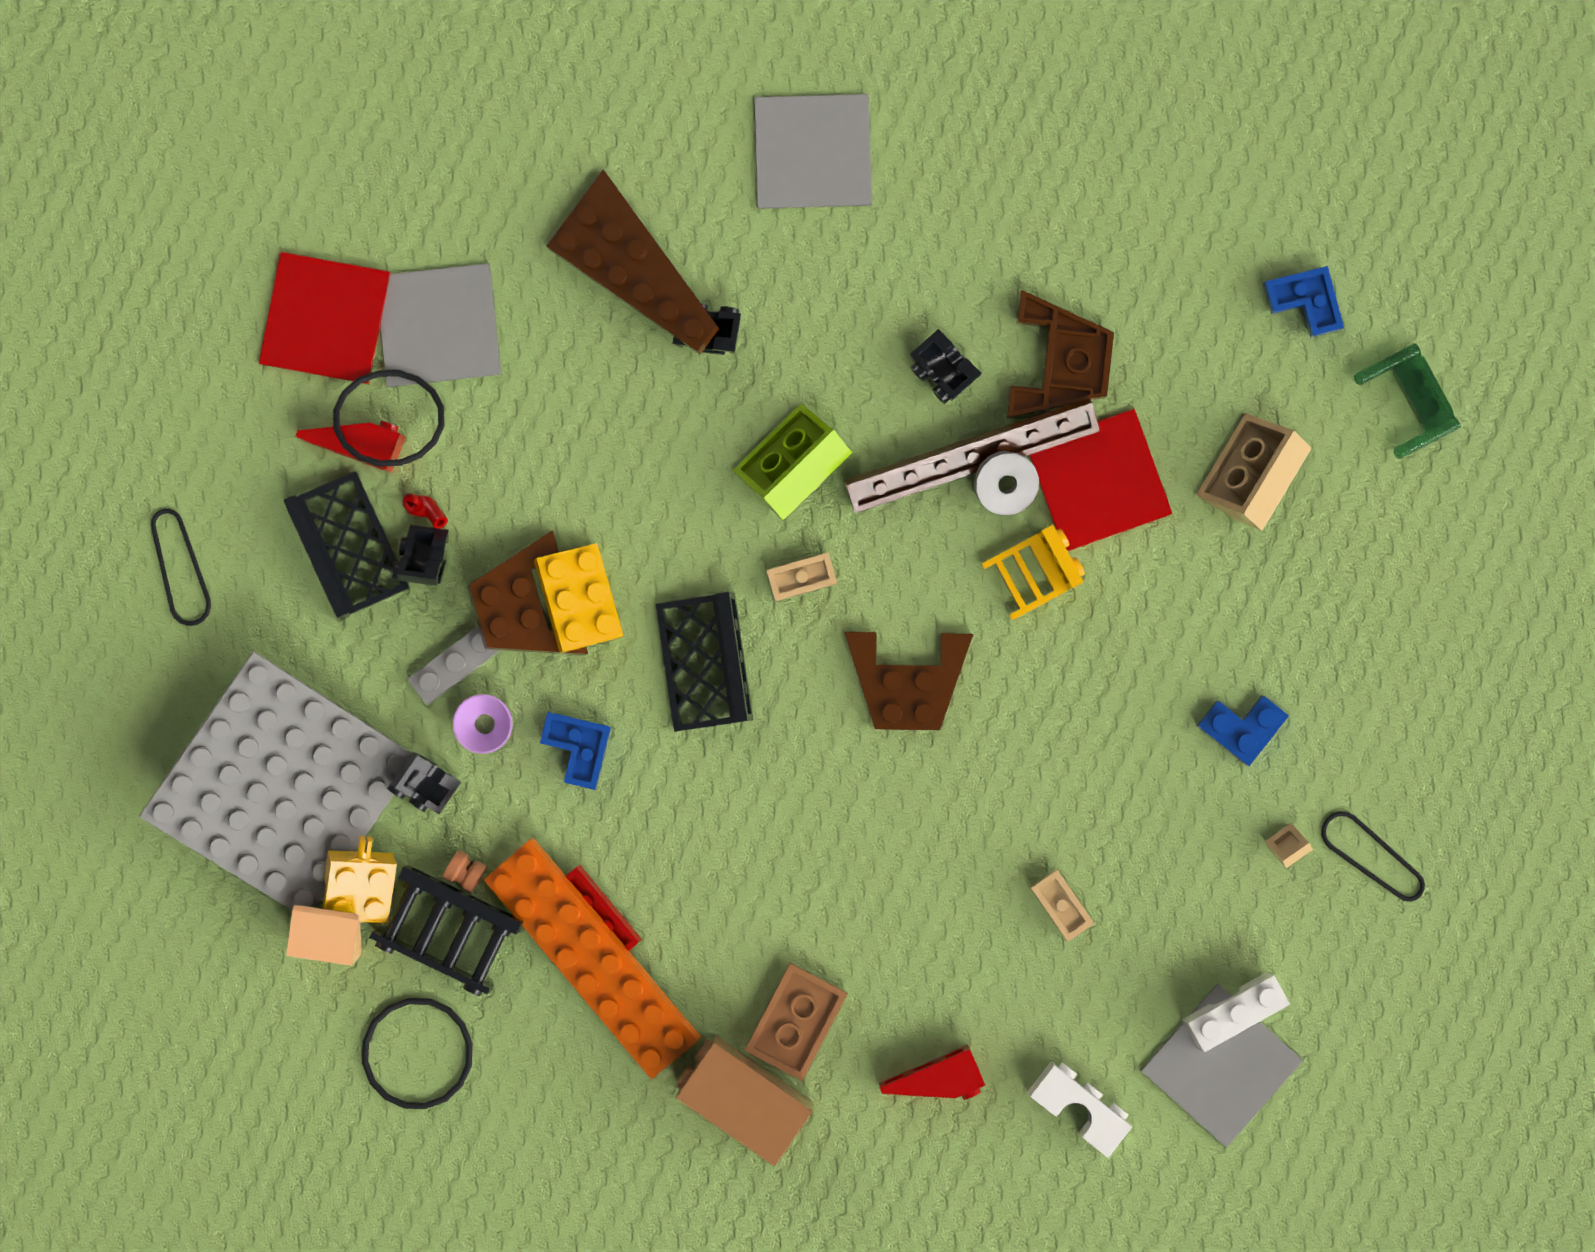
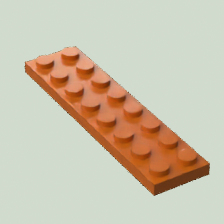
M531 838L489 874L484 881L513 916L523 921V928L650 1079L654 1078L698 1042L701 1036L630 951L624 947V944L614 932L607 927L592 906L586 902L571 881L565 877L566 875L534 838Z

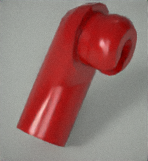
M411 493L403 498L402 505L408 514L428 518L435 529L443 528L447 524V517L431 497Z

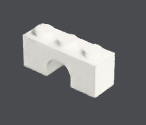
M1264 973L1239 987V992L1232 997L1214 1005L1209 1004L1183 1018L1182 1021L1196 1047L1206 1052L1290 1005L1275 976Z
M1051 1061L1027 1091L1028 1094L1055 1117L1068 1104L1079 1103L1087 1108L1088 1117L1079 1134L1109 1158L1132 1128L1130 1123L1126 1121L1129 1114L1115 1103L1110 1107L1100 1100L1103 1094L1087 1082L1083 1087L1074 1080L1077 1073L1066 1064L1061 1062L1057 1066Z

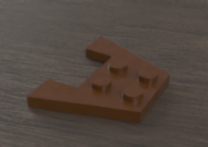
M1021 290L1017 324L1049 327L1042 389L1011 385L1007 419L1064 407L1088 398L1091 401L1106 398L1108 395L1114 332Z
M553 530L467 586L485 649L560 654L554 631H549L532 574V570L536 569L534 564L536 558L559 553ZM587 647L561 654L586 656L588 651Z
M844 632L874 728L879 730H940L973 634L941 633L940 666L876 665L877 632Z

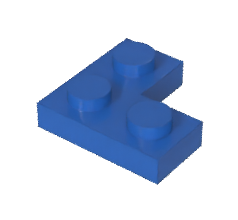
M1328 266L1263 283L1271 315L1302 307L1310 338L1344 328Z
M1261 696L1243 720L1220 701H1216L1197 724V727L1243 764L1250 766L1289 715L1265 696Z
M547 712L540 743L571 751L564 783L593 790L597 789L611 727Z

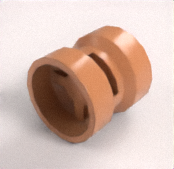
M458 850L447 866L442 878L449 882L456 881L461 884L464 891L471 894L483 877L487 865L480 861L473 862L469 859L468 854Z

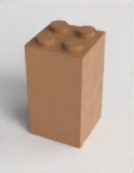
M715 1035L712 1041L706 1038L695 1054L694 1059L698 1061L693 1068L687 1066L677 1080L675 1087L679 1090L676 1098L764 1160L776 1166L813 1112L812 1101L719 1036Z

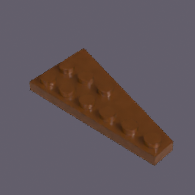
M603 169L547 244V248L700 355L719 330L718 326Z

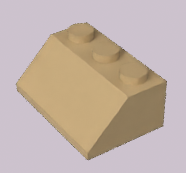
M1245 413L1196 495L1235 520L1262 531L1312 448L1294 430Z

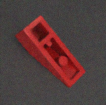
M382 420L379 426L370 422L340 426L347 443L362 455L378 460L398 459L405 437L398 433V426ZM333 426L297 430L295 437L304 442L386 472H393L395 466L378 467L356 459L341 446Z
M968 1045L878 1083L882 1094L955 1099L962 1096L963 1100L980 1094V1088L986 1086Z

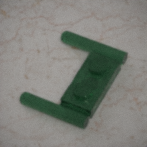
M1416 343L1354 375V381L1358 385H1363L1392 369L1393 375L1422 429L1425 430L1424 433L1394 448V455L1398 459H1402L1461 428L1459 420L1454 416L1452 407L1425 357L1421 355V350Z

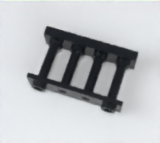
M410 865L403 866L398 879L405 882L403 887L406 889L385 933L377 929L371 933L369 938L377 941L375 946L382 951L393 954L395 950L464 983L463 989L474 995L481 996L482 992L485 994L490 993L494 985L484 980L505 936L509 937L510 933L518 934L522 928L523 921ZM422 891H425L434 896L433 901L435 904L413 947L397 939V936L417 894L421 895ZM454 905L464 910L462 913L464 919L442 961L426 953L446 909H450ZM481 919L493 924L491 929L494 931L472 975L455 967L476 922L480 923Z

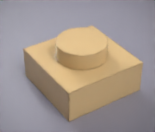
M1292 823L1265 841L1268 849L1285 868H1288L1313 850L1310 843Z

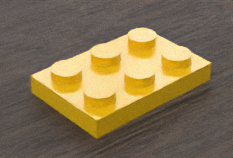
M597 543L539 557L534 560L560 654L624 636Z

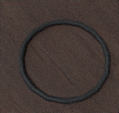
M400 370L375 371L357 378L341 392L333 409V430L341 446L356 459L378 467L402 466L422 458L437 444L445 426L444 406L436 390L419 376ZM398 376L414 381L431 394L438 408V426L431 441L419 452L398 460H378L362 455L347 443L340 429V410L347 395L361 383L377 377Z
M407 998L388 1005L371 1021L363 1039L362 1065L369 1084L384 1100L404 1109H428L447 1102L463 1087L472 1067L473 1043L465 1023L450 1007L430 998ZM409 1004L430 1005L446 1012L460 1027L466 1043V1065L458 1082L444 1096L426 1103L404 1102L389 1095L375 1080L368 1062L369 1041L377 1024L391 1011Z

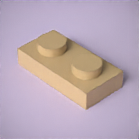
M829 552L766 570L775 602L838 584Z
M1057 869L1030 887L1067 942L1095 924Z

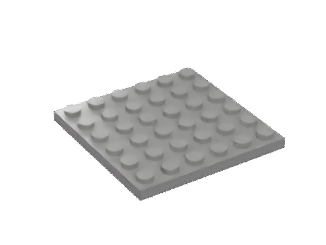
M253 650L141 811L139 817L292 910L294 905L316 908L324 897V874L328 850L356 851L359 845V837L367 835L394 794L387 790V787L412 752Z

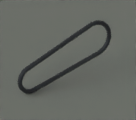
M162 509L153 516L151 530L170 612L173 618L180 624L186 626L198 625L208 617L211 610V599L180 514L172 509ZM168 513L176 517L206 600L205 613L195 621L181 619L174 608L156 529V521L163 514Z
M1339 811L1325 819L1321 835L1324 843L1330 850L1403 901L1411 902L1422 896L1425 890V882L1419 872L1355 815ZM1339 816L1352 819L1417 877L1420 882L1418 893L1411 897L1402 895L1333 846L1326 835L1329 822Z

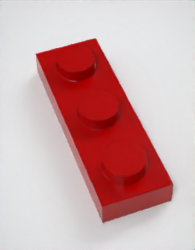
M578 865L565 876L603 919L607 927L614 932L628 951L642 940L581 865Z

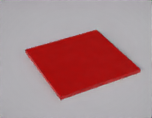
M281 252L259 364L352 382L359 377L371 373L391 272Z
M1135 409L1098 421L1099 432L1029 455L1032 464L1036 468L1039 484L1056 530L1062 529L1069 542V546L1066 547L1067 551L1173 514Z

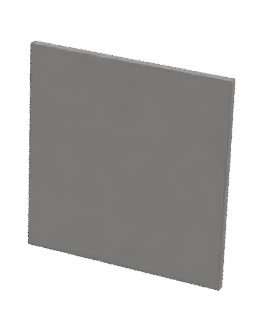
M869 94L755 97L758 209L872 206Z
M489 263L390 274L381 320L385 370L407 372L419 376L427 383L502 375ZM398 376L386 377L387 387L418 384Z
M1217 984L1192 1013L1209 1004L1220 1003L1232 996ZM1261 1022L1254 1024L1206 1052L1196 1047L1184 1023H1182L1141 1071L1227 1148L1303 1060Z

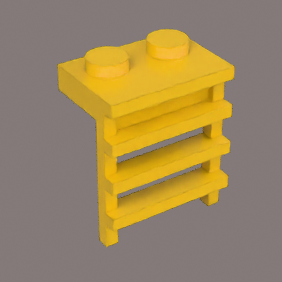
M1051 525L1038 534L981 564L983 569L995 564L1019 610L1009 615L1011 621L1084 582L1081 577L1085 574L1084 569L1076 557L1073 559L1070 557L1066 549L1069 546V542L1062 529L1056 530L1054 525ZM1027 546L1032 551L1053 592L1045 596L1041 594L1019 553L1020 550ZM1011 555L1036 601L1025 605L1002 562L1003 559Z

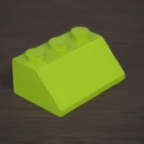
M800 404L732 471L776 515L784 520L852 454V451L834 429L803 404Z

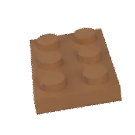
M790 962L744 1051L803 1081L848 992Z

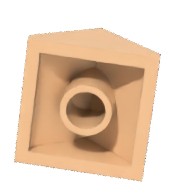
M299 905L293 906L286 956L350 966L361 956L362 944L359 914Z

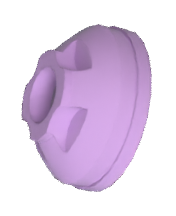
M486 694L475 695L463 701L457 708L453 719V730L459 743L467 750L479 754L491 753L501 748L508 741L513 728L512 716L508 707L500 699ZM483 714L490 715L495 722L494 729L488 734H482L476 728V721Z

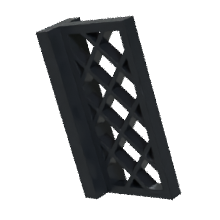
M356 471L299 496L294 495L283 500L338 622L350 617L351 614L409 589L408 583L399 581L400 585L389 590L376 586L382 569L393 572L394 563L397 559ZM353 481L358 491L354 504L336 498L340 486ZM334 489L332 496L324 494ZM318 496L330 502L324 517L311 513L305 501ZM360 498L364 504L365 509L358 506ZM334 503L351 509L345 525L328 519ZM355 511L369 515L371 524L367 534L349 527ZM314 519L321 521L319 529L317 528ZM325 524L343 530L337 546L323 541L321 534ZM373 528H375L379 538L371 535ZM347 531L365 538L359 555L341 548ZM369 540L382 544L385 550L380 563L363 557ZM327 548L335 551L332 559ZM339 553L357 559L350 576L336 570L334 564ZM387 557L392 567L384 564ZM360 561L378 567L372 584L354 577ZM341 578L348 580L346 588L344 587ZM352 582L370 588L366 600L352 605L348 596ZM374 590L382 592L376 596L371 597Z
M723 592L715 595L656 604L674 732L754 720L735 593ZM713 602L715 616L707 625L694 614L701 604ZM694 605L690 612L684 608L685 606ZM678 608L687 615L677 630L667 623L666 609ZM690 619L704 628V631L695 643L681 634ZM715 623L717 626V632L712 629ZM668 630L673 633V635H672V637H671L670 639H669ZM709 632L719 639L720 647L713 657L698 647ZM677 637L691 647L681 662L671 654V646ZM695 651L709 660L700 675L685 665ZM720 654H721L722 664L717 661V659H718V657L720 656ZM673 662L678 665L675 671L673 668ZM713 664L720 668L724 674V680L718 689L703 679ZM682 669L696 679L686 694L676 687L675 678ZM699 683H702L714 692L704 707L690 698ZM724 687H726L727 696L721 693ZM677 694L683 697L679 703ZM718 696L728 703L730 717L718 719L708 711ZM688 701L701 712L694 722L682 724L680 710ZM704 715L708 716L711 719L706 721H700Z

